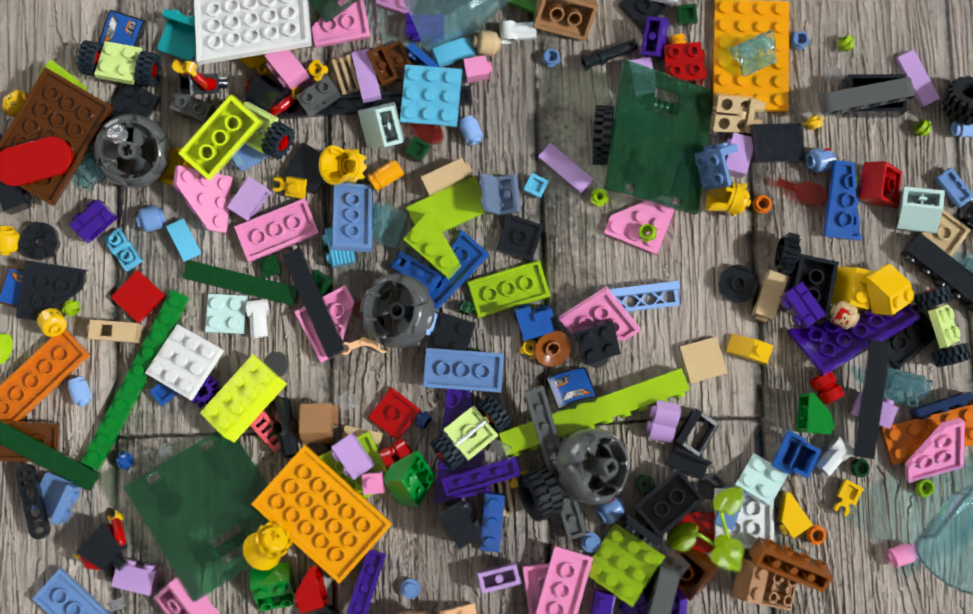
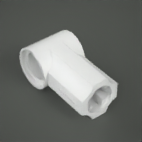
M506 20L499 23L502 44H513L518 40L537 38L533 22L515 23V21Z
M267 299L247 301L246 312L250 321L251 338L268 337L267 316L269 315Z
M840 436L835 437L827 447L828 450L815 464L827 476H830L839 464L846 461L854 451V448Z

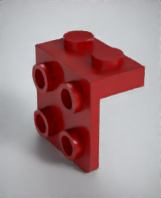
M701 42L667 44L664 46L666 80L668 82L693 81V86L701 85L707 75L703 63L705 54Z

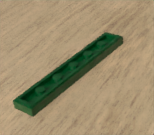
M191 260L187 261L183 278L291 306H295L298 290L295 286Z
M0 420L1 445L88 491L92 489L101 474L100 472Z

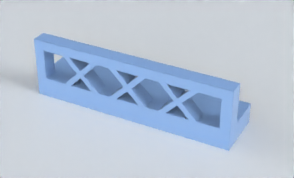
M679 281L609 289L622 306L625 307L627 312L680 305L678 289H680ZM673 291L674 302L667 303L661 298L665 292ZM646 294H652L657 298L652 305H648L642 299ZM628 296H633L638 300L634 307H629L623 303Z

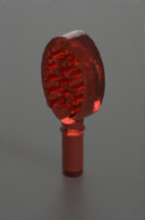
M407 123L415 128V133L419 139L430 145L439 144L444 139L440 126Z
M778 178L776 182L777 186L796 192L797 198L809 206H819L828 199L826 189L815 182L808 181L797 185Z

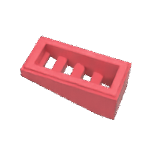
M262 411L250 426L276 453L281 449L280 442L276 445L272 442L278 437L275 435L270 439L267 437L273 432L274 420L266 411ZM265 418L267 421L259 427L257 424ZM270 424L272 427L264 433L262 430Z

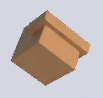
M332 403L300 404L298 425L299 435L304 445L335 444L334 426H338V405H332Z

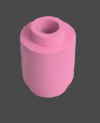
M904 543L887 550L888 554H886L888 563L895 568L912 563L918 558L917 549L912 543Z

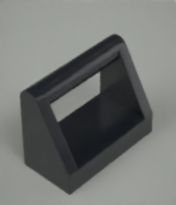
M692 408L673 442L701 457L720 424L697 408ZM702 418L711 425L695 450L685 441L698 419Z

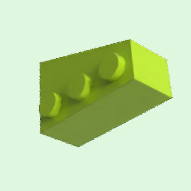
M428 210L403 240L446 279L450 280L461 267V264Z

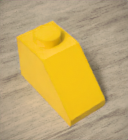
M731 334L726 352L764 365L768 363L774 345L754 338Z
M788 491L782 492L777 518L780 524L778 527L784 536L794 539L810 528L812 523L792 494Z

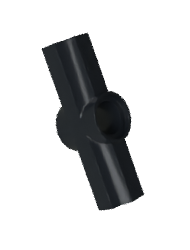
M282 397L272 401L275 416L273 433L276 437H279L282 457L286 459L294 457L299 452L296 437L299 425L297 420L293 419L288 397Z

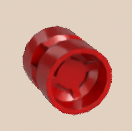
M832 371L824 376L820 374L809 381L812 389L819 392L817 395L818 399L824 405L845 395L842 387L835 384L837 379Z
M401 438L393 443V447L387 446L380 450L379 453L389 470L391 464L411 454L412 451L405 439ZM396 453L399 458L394 459L393 455Z

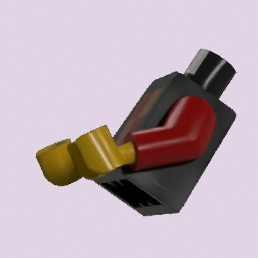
M175 59L171 65L174 71L180 73L181 93L216 94L219 93V89H226L228 87L226 77H218V74L195 72L197 65L191 61H186L183 64Z
M263 64L257 66L258 73L252 74L245 84V102H250L274 116H277L295 103L294 100H297V93L300 92L299 87H294L292 95H289L290 92L269 78L271 72Z
M115 510L114 517L108 515L107 519L111 523H102L76 551L77 554L74 555V558L79 559L84 568L99 571L101 569H108L113 565L118 571H121L126 567L128 562L121 556L128 548L122 525V513Z

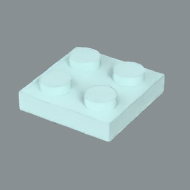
M208 294L205 332L245 334L246 302L248 301V296Z
M754 453L734 487H741L744 493L770 507L788 474L771 466L770 462Z

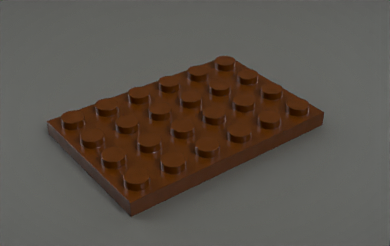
M45 67L2 137L0 152L6 148L38 139L57 137L70 145L73 151V162L70 164L67 172L62 175L20 187L50 205L55 206L114 107Z

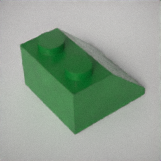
M814 393L799 394L797 432L831 434L835 426L831 412Z

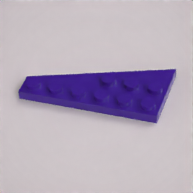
M908 304L894 315L872 314L871 311H867L860 315L856 325L849 329L840 328L828 320L814 326L811 324L803 329H788L787 334L822 376L867 351L869 340L884 341L920 319V315Z
M447 389L442 433H444L443 429L473 406L469 390ZM482 450L468 461L464 458L465 461L453 471L449 470L442 460L439 459L433 504L491 492L490 485L446 498L441 483L442 477L485 465Z

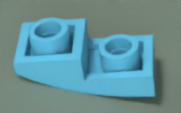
M469 37L450 41L432 49L435 61L439 66L455 64L456 60L474 57L476 53Z
M184 218L165 226L183 262L201 254Z
M120 228L103 238L125 271L128 272L143 262Z

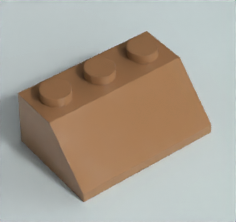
M537 0L533 28L586 41L598 9V4L596 0Z

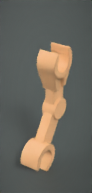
M362 337L351 343L343 342L344 345H347L348 350L341 354L347 355L352 349L360 346L372 347L380 353H386L387 351L381 350V344L376 341Z

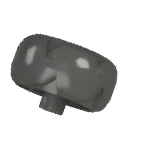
M124 114L112 118L102 126L95 139L94 156L101 172L110 181L123 187L139 188L155 183L164 175L171 160V145L163 129L153 120L137 114ZM127 128L134 129L133 142L124 141L120 145L111 143V141L114 142V136L118 132ZM150 138L154 141L156 147V157L151 164L140 157L142 154L140 146ZM128 148L133 151L132 154L127 152ZM119 157L134 160L137 174L122 172L112 160Z
M392 273L376 279L373 282L374 285L365 291L360 305V315L363 318V327L366 333L377 343L392 348H406L422 340L426 336L427 329L431 328L435 316V305L429 295L430 291L417 278L405 274ZM403 288L399 302L390 305L385 301L393 289ZM390 313L393 319L398 320V334H392L385 329L383 325L385 322L382 316Z
M585 428L572 433L568 440L560 446L556 459V468L559 474L558 481L563 491L572 499L584 504L599 505L613 500V496L619 494L624 488L629 474L628 455L623 443L618 437L599 428ZM597 447L602 458L595 457ZM587 450L590 458L587 459L585 468L582 469L583 457ZM591 475H597L600 477L598 483L593 486V489H589L588 483Z

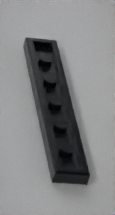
M298 247L282 255L327 358L330 359L346 351V347L302 249Z
M869 340L853 456L875 458L891 342Z

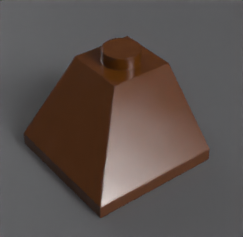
M693 548L684 552L676 551L666 565V568L680 572L677 588L690 601L711 581L720 568L712 562L707 554Z

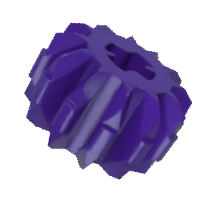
M208 376L191 403H197L199 408H202L203 405L206 406L217 394V391L222 389L221 387H216L219 381L214 380L212 382V376ZM202 389H206L208 391V394L204 395V393H202Z

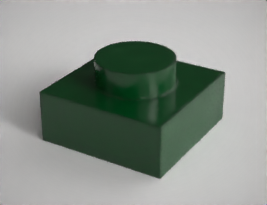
M696 4L677 5L678 26L698 23Z
M414 136L405 150V154L422 163L431 145Z
M277 255L258 260L263 279L282 274Z
M316 269L313 276L322 296H324L333 279Z

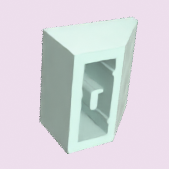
M395 102L358 110L367 148L387 147L403 143L404 137Z
M904 187L900 193L897 229L937 233L943 211L945 191Z

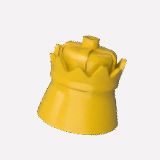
M328 146L323 150L319 158L320 174L324 181L331 185H338L343 182L356 183L357 180L365 178L363 171L367 168L364 164L366 156L360 154L358 149L350 148L343 150L338 146Z
M731 181V186L709 189L705 210L724 211L733 217H736V214L740 215L744 212L745 207H749L751 203L749 192L745 189L747 184Z
M269 522L264 526L261 525L258 532L249 535L245 539L243 554L246 561L252 567L258 570L272 569L279 563L281 556L288 552L292 541L288 538L289 532L283 530L282 523L272 524Z

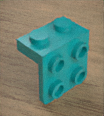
M164 9L162 16L167 21V24L159 41L158 50L186 61H193L196 54L195 16H185L176 9L171 11Z

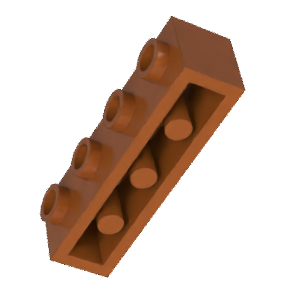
M758 536L749 551L754 565L823 593L834 578L828 568V564L823 560H815L806 553L795 552L790 547L778 545L769 538L764 539Z

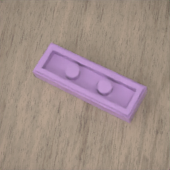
M369 48L351 52L363 103L382 99L376 73L366 54L370 50Z
M911 50L895 59L902 73L906 75V78H911L915 97L921 108L940 99L915 50Z
M552 143L538 156V159L580 194L593 181L591 176Z

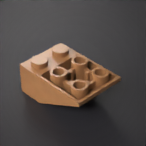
M742 558L740 571L736 572L731 596L745 602L791 611L797 582L754 565L751 559Z

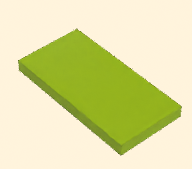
M475 176L406 207L414 225L429 210L442 233L487 213L481 206L482 190Z
M540 260L467 281L477 318L551 297Z

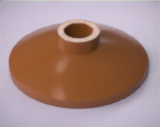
M558 330L542 335L534 347L535 357L539 363L547 367L560 365L568 358L571 352V341L565 333Z

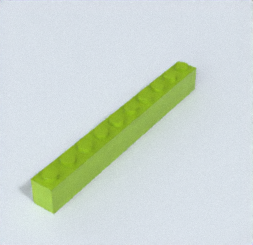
M680 368L597 398L596 402L582 403L577 405L576 409L559 411L552 414L558 437L565 435L566 438H569L577 430L595 428L594 424L599 422L605 425L613 422V417L620 415V418H625L632 415L630 411L636 409L639 412L647 410L649 405L657 400L668 402L667 398L674 396L677 399L686 396L685 392L690 389L683 370ZM533 421L499 433L506 456L521 455V450L529 448V451L540 448Z

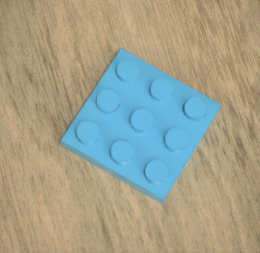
M405 64L400 122L457 127L462 69Z

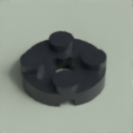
M32 222L21 233L18 245L29 258L34 260L49 259L59 250V234L53 226L47 223ZM42 236V237H43L42 241H43L44 243H43V245L39 244V245L37 246V245H36V243H37L36 240H37V238H40V237Z
M744 265L728 267L721 273L718 280L720 295L732 303H742L752 298L758 288V281L753 274L754 272ZM740 279V283L743 286L736 289L733 281Z

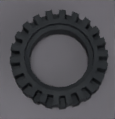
M596 105L593 128V165H611L614 106Z

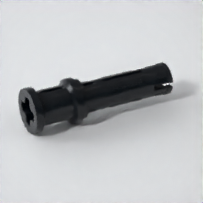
M632 39L605 50L597 49L594 53L581 55L583 68L585 71H588L591 67L604 65L610 59L637 51L638 45L637 43L634 44L636 40Z

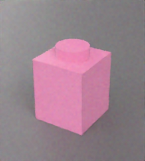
M486 55L464 59L467 83L489 79L492 66L491 62L487 61Z
M384 471L365 472L362 474L363 495L384 493Z

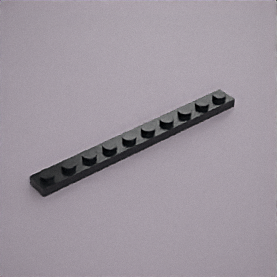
M471 85L461 86L459 107L472 106ZM403 90L380 92L382 99L363 103L361 93L340 95L339 99L312 117L358 114V110L395 102L397 111H401ZM296 99L294 100L295 103L284 110L285 119L309 118Z

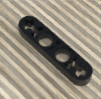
M23 464L16 470V479L29 534L33 539H43L50 534V524L38 473L35 466ZM25 470H30V474L23 476ZM33 480V483L24 484V482ZM30 486L35 489V495L32 498L26 494V490ZM34 505L40 509L37 517L31 514V508ZM42 518V521L36 523L33 522V520H38ZM39 527L44 529L41 534L36 532V529Z

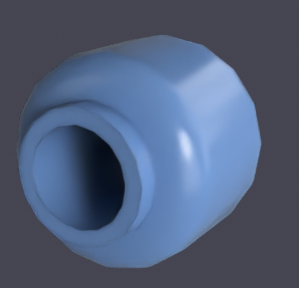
M828 147L812 149L806 156V166L813 173L829 172L832 169L833 161L836 160V156Z
M156 205L141 208L139 216H136L138 228L143 227L145 232L161 229L163 223H166L162 208L159 209Z
M613 496V500L596 505L595 514L602 523L613 524L624 515V502L621 498Z

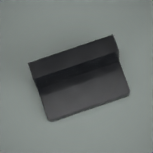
M676 446L672 447L666 461L667 465L676 469L679 468L681 471L703 480L708 466H711L713 463Z

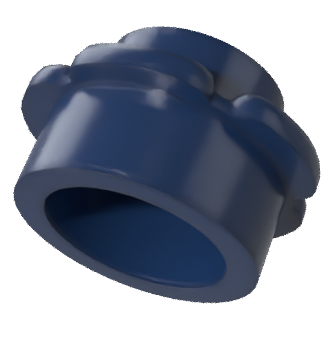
M428 411L419 412L415 417L414 421L417 428L425 429L429 425L432 416L428 414Z

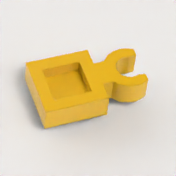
M281 176L274 178V181L280 183V187H273L274 191L280 192L285 190V196L300 199L306 197L307 179L293 176L286 177V180Z
M844 479L836 494L840 501L833 505V510L838 511L839 507L843 506L844 511L842 515L847 516L850 512L849 505L856 506L864 488Z

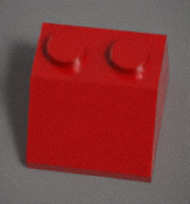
M886 161L864 162L863 169L861 170V187L858 190L859 199L867 204L898 208L902 171Z
M317 563L309 568L295 593L294 604L296 609H299L300 614L324 607L329 601L321 567Z

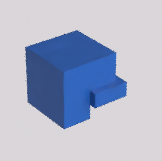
M528 304L513 308L524 341L554 332L550 319L554 315L552 308L548 305L531 310Z
M787 430L771 466L787 474L792 473L798 477L809 479L822 450L809 443H805L807 439Z

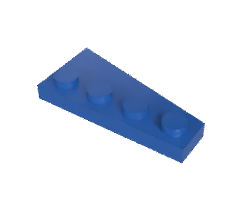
M833 161L823 236L862 241L859 232L860 217H858L857 205L859 204L855 189L857 187L855 162Z
M462 229L451 247L461 267L450 280L443 276L433 292H429L437 311L490 256Z

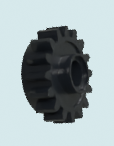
M788 232L786 236L780 238L774 260L775 268L779 269V273L790 275L795 269V264H798L801 256L800 235Z

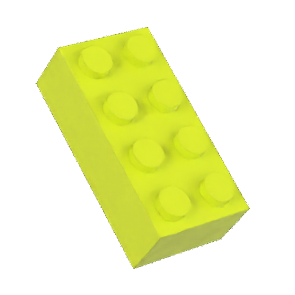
M230 95L178 154L205 178L212 180L263 124V121L237 97Z
M252 354L203 408L200 414L223 437L235 443L287 383L265 362Z

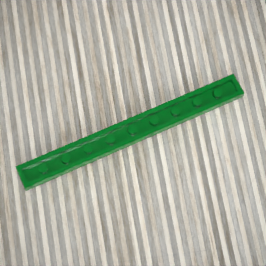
M171 289L81 460L83 464L97 471L101 470L149 378V375L145 373L177 325L190 300L189 297Z

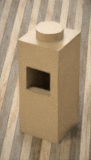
M460 158L422 176L421 180L428 195L432 196L469 179L472 169L468 161L464 163L463 158Z
M773 270L766 272L751 315L756 316V320L764 323L774 320L781 301L780 296L784 292L789 276Z
M90 319V323L86 328V334L88 339L140 344L142 325L138 323Z

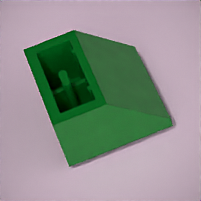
M414 451L391 464L383 481L399 505L419 507L435 476L421 453Z
M290 562L279 563L269 570L250 569V590L259 611H269L295 605L296 584Z

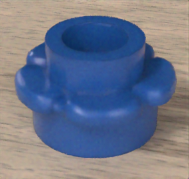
M120 452L118 454L119 457L116 459L118 467L129 470L134 465L131 454L129 452Z

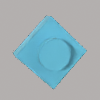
M531 173L523 191L541 199L549 181Z

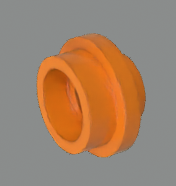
M759 195L753 200L752 206L757 213L765 214L770 211L772 202L768 196ZM759 202L764 203V208L759 206Z
M812 525L806 531V538L811 544L820 545L826 539V532L821 526ZM815 531L818 532L817 538H813L812 536L813 532Z

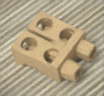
M715 92L712 108L714 111H712L710 129L713 132L751 133V125L762 124V120L754 118L755 112H764L765 102L757 100L753 96Z

